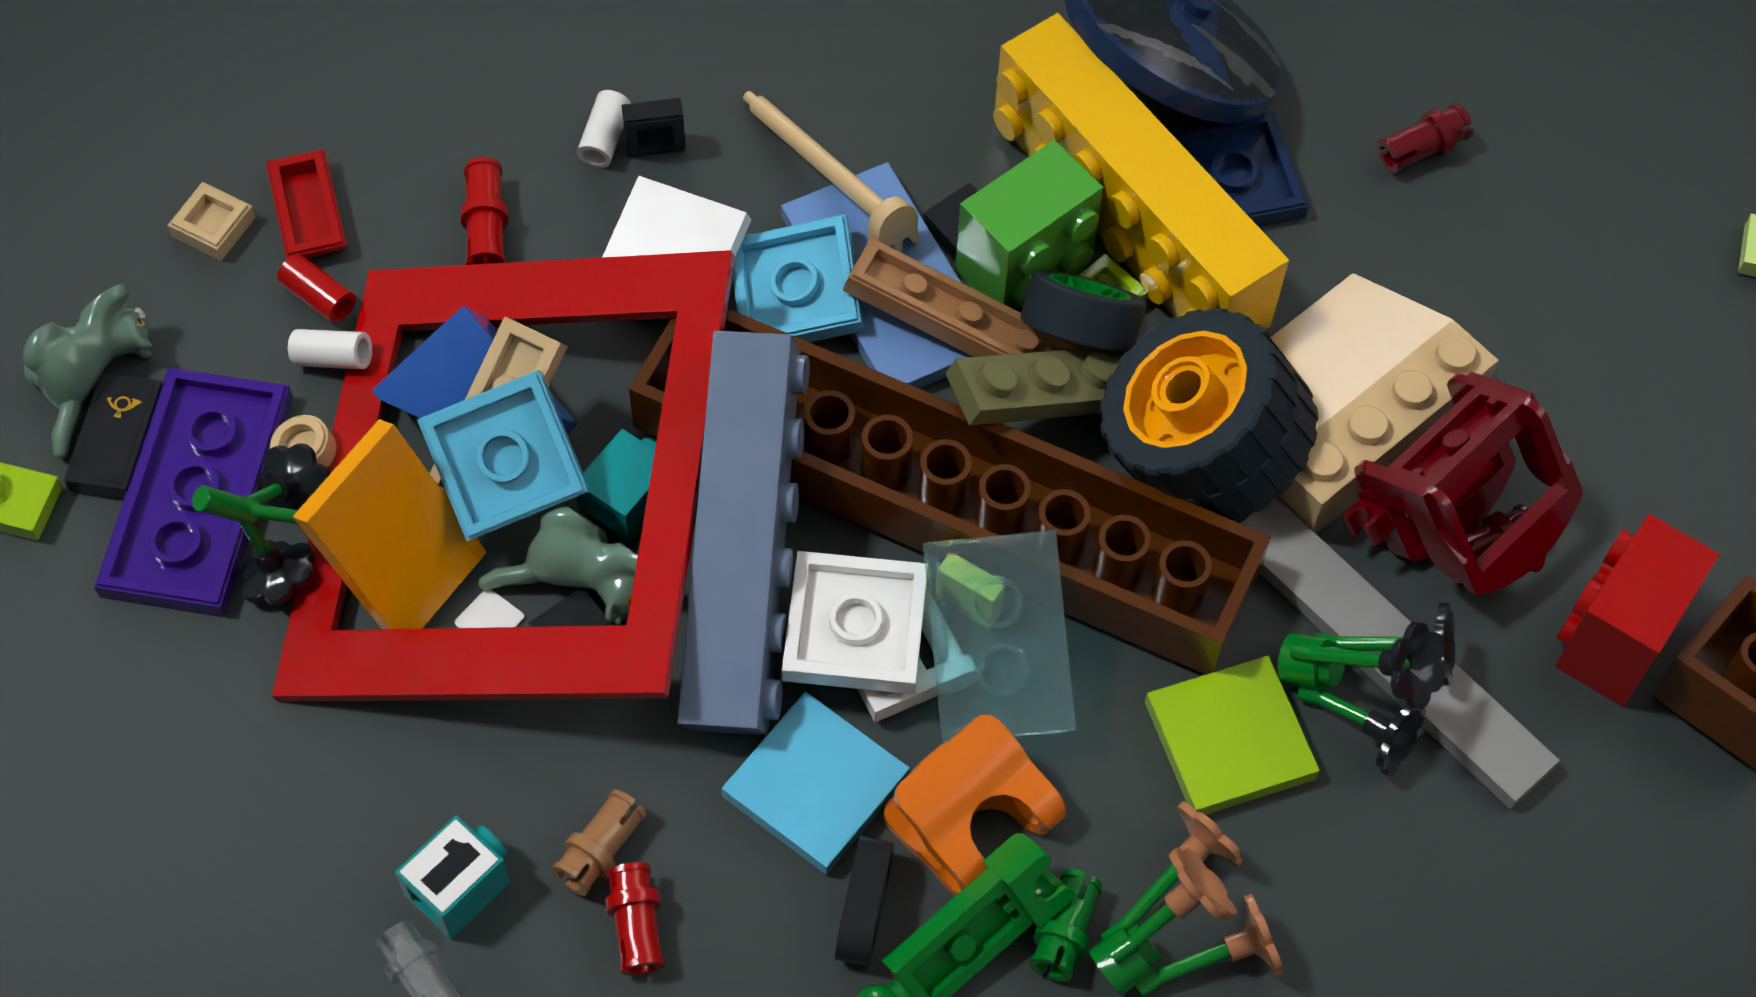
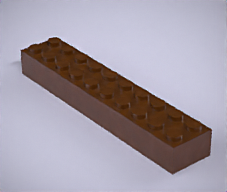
M727 309L724 331L788 334L731 309ZM671 318L629 387L633 427L656 437L676 318ZM793 336L801 350V355H808L810 364L808 391L806 394H797L795 419H803L804 422L803 453L801 458H792L790 483L798 484L799 499L944 561L949 553H955L1003 581L1007 589L1201 673L1209 674L1215 671L1259 576L1271 536L1181 498H1175L1162 493L1157 488L1002 423L969 426L961 406Z

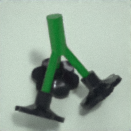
M304 443L295 444L290 448L277 445L269 449L264 456L266 469L258 478L260 491L247 497L205 485L199 486L194 492L192 505L196 511L238 522L253 545L251 551L253 558L244 564L240 572L245 581L241 592L250 603L266 600L271 605L282 604L293 596L296 589L307 586L315 577L316 571L311 564L315 554L309 544L297 543L289 545L285 541L274 542L266 540L256 525L258 519L297 524L293 515L331 474L327 467L317 463V457L313 448ZM272 500L274 507L262 504Z

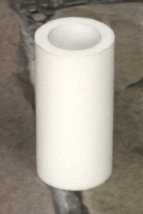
M603 90L598 93L577 149L578 158L585 164L596 168H605L610 165L624 127L621 105L631 104L623 94L613 90Z
M295 329L289 337L288 356L294 366L366 369L372 358V342L366 332Z

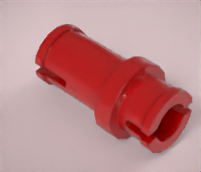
M631 862L612 867V870L606 871L607 879L610 882L611 894L605 898L607 914L615 917L621 957V974L632 976L656 972L660 968L665 967V961L661 953L655 910L661 906L659 889L651 887L650 864Z

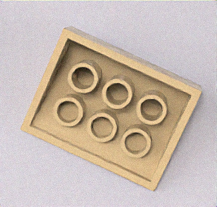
M1352 273L1270 337L1308 385L1313 394V403L1317 406L1318 421L1316 422V431L1318 433L1315 445L1311 448L1308 455L1309 460L1303 471L1299 472L1294 478L1293 484L1283 494H1279L1277 498L1312 531L1318 534L1359 500L1357 493L1362 489L1355 476V466L1362 460H1369L1388 468L1454 406L1447 387V382L1457 373L1468 375L1470 372L1492 378L1499 360L1453 319Z

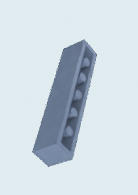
M713 331L678 724L690 731L767 736L770 719L778 720L780 717L781 680L773 679L775 653H784L788 627L787 614L779 613L781 587L789 588L791 586L793 576L792 548H784L786 522H796L799 507L798 484L790 483L792 458H801L804 446L803 419H795L797 394H806L808 391L810 375L808 355H801V350L791 334Z

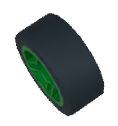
M1037 270L1031 275L1020 318L1024 324L1064 341L1095 349L1128 352L1136 344L1147 303L1140 296L1102 281L1071 273Z

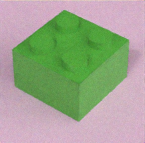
M1054 139L960 203L955 272L974 290L1014 310L1019 307L1023 308L1033 272L1037 270H1053L1076 275L1092 260L1097 225L1100 220L1099 212L1103 186Z

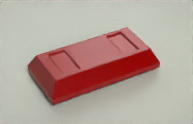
M325 149L266 161L286 259L297 253L307 259L339 253L347 249Z

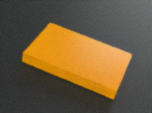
M380 419L293 515L297 524L381 629H423L487 553L477 538L466 541L447 496L395 425Z

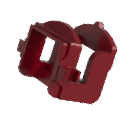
M1470 372L1468 375L1457 373L1447 382L1448 391L1454 406L1388 468L1369 460H1362L1355 466V476L1362 490L1357 493L1359 500L1344 514L1343 518L1352 537L1357 536L1365 528L1373 546L1384 540L1392 553L1413 562L1430 557L1438 569L1448 577L1463 583L1467 591L1476 595H1483L1506 587L1520 579L1528 571L1537 573L1542 570L1546 554L1552 549L1568 526L1582 498L1583 491L1571 459L1560 447L1546 410L1536 401L1532 392L1474 372ZM1515 437L1523 460L1530 472L1550 488L1476 558L1466 534L1473 531L1501 495L1516 465V459L1509 443Z

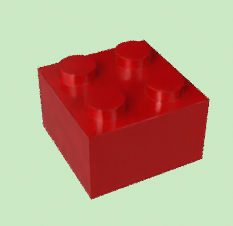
M1650 513L1647 514L1635 535L1623 528L1605 556L1599 570L1586 585L1572 608L1571 614L1555 638L1564 643L1566 647L1554 667L1624 708L1659 655L1720 553Z

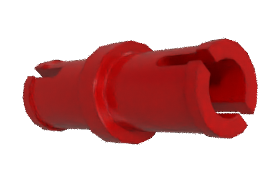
M490 157L471 159L467 162V167L464 166L466 202L460 210V222L467 231L466 265L506 263L503 230L509 222V211L507 205L502 202L501 176L503 175V169L497 160Z

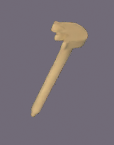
M747 91L744 94L743 100L750 105L751 113L870 216L868 222V242L873 238L902 253V242L905 238H908L914 244L920 241L917 211L903 198L893 196L883 200L764 96L757 97L751 91Z

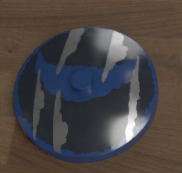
M1065 0L1066 9L1073 26L1091 51L1108 68L1131 86L1174 110L1212 122H1247L1259 117L1267 109L1281 87L1282 68L1275 49L1260 27L1232 0Z

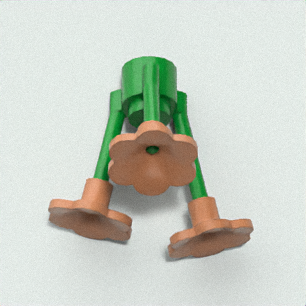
M1182 801L1176 809L1179 812V819L1188 829L1189 837L1179 848L1176 847L1169 853L1172 864L1117 923L1100 934L1103 940L1088 950L1101 972L1120 996L1136 986L1143 997H1145L1163 983L1229 957L1232 962H1236L1256 954L1269 965L1275 978L1284 975L1283 965L1273 944L1270 930L1262 913L1259 911L1252 893L1243 896L1246 909L1244 928L1222 936L1224 943L1154 970L1152 967L1162 956L1150 938L1176 916L1183 919L1199 905H1203L1217 919L1224 917L1230 920L1237 914L1236 907L1227 897L1228 892L1225 885L1214 872L1206 868L1203 862L1212 854L1221 857L1233 867L1238 868L1243 862L1241 858L1242 852L1208 816L1202 812H1197L1187 802ZM1180 879L1182 883L1165 896L1166 904L1139 926L1138 923Z

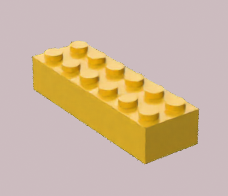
M1056 13L1001 45L998 75L996 78L995 110L993 112L998 130L1007 140H1015L1028 156H1031L1055 139L1103 186L1097 233L1102 237L1105 248L1112 258L1120 263L1125 262L1140 279L1141 285L1148 291V298L1155 304H1162L1174 318L1185 315L1186 312L1201 309L1206 311L1213 308L1227 309L1232 313L1240 312L1250 317L1255 324H1259L1264 330L1269 328L1272 324L1289 259L1123 81L1091 51L1059 13Z

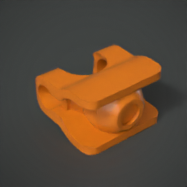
M980 715L953 738L942 743L913 769L910 775L900 782L895 789L894 796L883 807L882 817L886 826L900 842L927 866L952 895L956 896L987 869L983 864L985 858L978 851L971 837L970 823L972 815L982 810L994 809L1002 811L1014 818L1025 830L1038 835H1045L1066 817V807L1061 795L1032 763L1020 743L1005 725L992 715Z

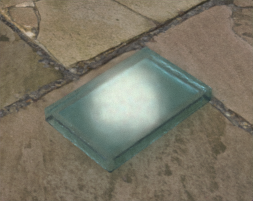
M1056 530L923 543L942 743L949 741L980 715L996 717L1013 736L1076 730Z

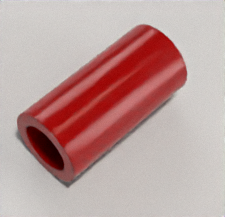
M299 253L287 258L278 271L277 281L279 284L333 324L343 321L355 306L356 295Z

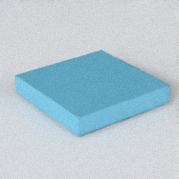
M846 214L744 236L735 257L733 269L737 312L809 343L866 331L861 300L843 291L847 278L856 264L851 226Z
M540 370L417 419L466 541L473 540L590 492Z
M805 692L721 788V792L725 800L827 876L879 814L889 799L894 796L895 789L900 782L910 775V767Z

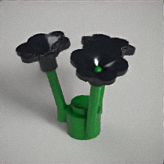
M1439 603L1437 620L1431 631H1429L1425 623L1412 622L1407 626L1403 637L1336 636L1320 632L1316 636L1292 632L1287 635L1280 649L1278 657L1279 679L1282 683L1299 686L1298 699L1300 701L1319 704L1363 726L1362 732L1382 742L1376 758V766L1380 768L1382 774L1388 777L1392 776L1399 767L1400 762L1408 757L1415 745L1417 731L1425 719V707L1429 704L1431 693L1439 691L1442 686H1451L1452 669H1454L1456 658L1453 611H1450L1449 603ZM1361 651H1382V652H1381V654H1379V653H1370V652H1361ZM1345 665L1376 668L1380 670L1382 675L1392 676L1390 685L1395 698L1405 700L1406 704L1399 714L1391 718L1375 709L1368 713L1326 692V687H1336L1340 683Z

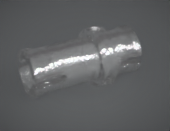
M414 920L403 921L387 930L385 935L390 940L387 941L385 936L377 939L375 946L379 952H382L388 962L385 972L392 983H401L410 997H460L437 961L440 955L439 949L432 939L424 940Z

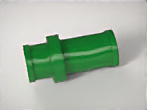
M1066 869L1062 872L1060 881L1073 890V899L1042 928L1037 927L1033 937L1037 948L1035 954L1031 957L1029 965L1039 975L1044 972L1046 964L1052 965L1047 979L1059 982L1071 980L1075 961L1084 958L1090 942L1085 933L1097 899L1101 896L1104 886L1098 878L1092 875L1087 887H1082L1081 885L1086 875V872L1082 870Z

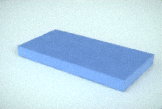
M888 162L855 175L883 200L893 196L901 197L917 211ZM834 184L781 205V218L787 227L846 214L851 226L855 261L857 263L868 244V222L870 216ZM917 211L920 241L914 244L908 238H905L902 242V253L960 282ZM862 300L866 331L849 334L869 368L919 389L946 378L945 373L956 358L973 357Z

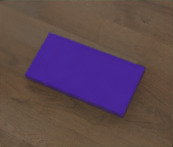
M168 367L94 586L100 598L225 617L249 539L238 522L196 511L192 505V498L196 489L202 485L244 497L260 491L258 478L266 469L264 464L265 453L270 449V442L275 430L286 421L293 399L289 385Z

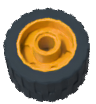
M1213 308L1206 311L1201 309L1189 311L1185 315L1177 318L1172 317L1160 323V326L1149 333L1146 332L1118 361L1117 368L1108 378L1104 388V398L1100 402L1099 415L1102 419L1100 430L1102 438L1108 443V450L1135 480L1157 488L1167 495L1181 498L1223 517L1238 521L1244 519L1246 515L1255 511L1259 512L1270 505L1273 499L1279 494H1283L1293 484L1294 478L1306 466L1309 460L1308 455L1311 448L1315 445L1318 433L1316 431L1318 411L1317 406L1312 400L1313 394L1269 335L1259 324H1255L1250 317L1240 312L1232 313L1227 309Z

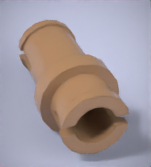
M614 789L607 796L608 799L581 833H572L565 841L563 847L566 853L551 868V872L557 880H561L565 874L569 876L562 885L573 893L585 896L591 890V886L597 878L607 877L606 871L612 870V867L615 866L613 857L636 827L647 817V813L641 805H637L633 811L629 810L636 800L623 791Z

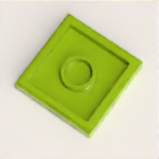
M1269 655L1146 694L1145 705L1185 801L1197 812L1207 815L1314 781L1319 775V767Z

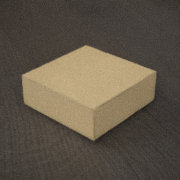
M202 182L167 226L173 238L222 261L256 216L252 205Z

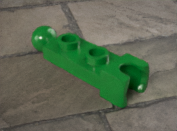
M1016 833L983 861L987 868L882 960L895 979L887 986L884 984L870 985L861 990L856 997H951L1029 928L1032 923L1038 928H1042L1070 903L1074 892L1048 870L1051 864L1049 855L1028 836Z

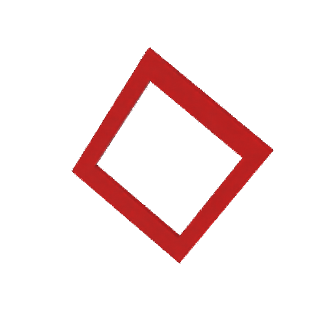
M732 250L369 270L355 332H366L370 336L372 358L366 369H346L332 430L337 446L335 457L328 467L330 473L333 472L379 419L384 421L387 403L379 400L372 392V389L395 369L403 331L437 330L463 305L484 314L494 327H500L504 316L522 325L676 318L627 625L338 630L347 585L308 537L307 544L310 545L315 554L311 564L316 574L310 584L296 589L272 697L277 702L668 698L698 505L713 331H724L735 263V256Z

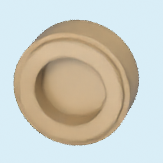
M299 415L286 420L275 430L270 442V449L277 445L290 448L298 443L307 444L315 451L317 463L327 468L335 457L337 446L333 434L319 418L311 415Z

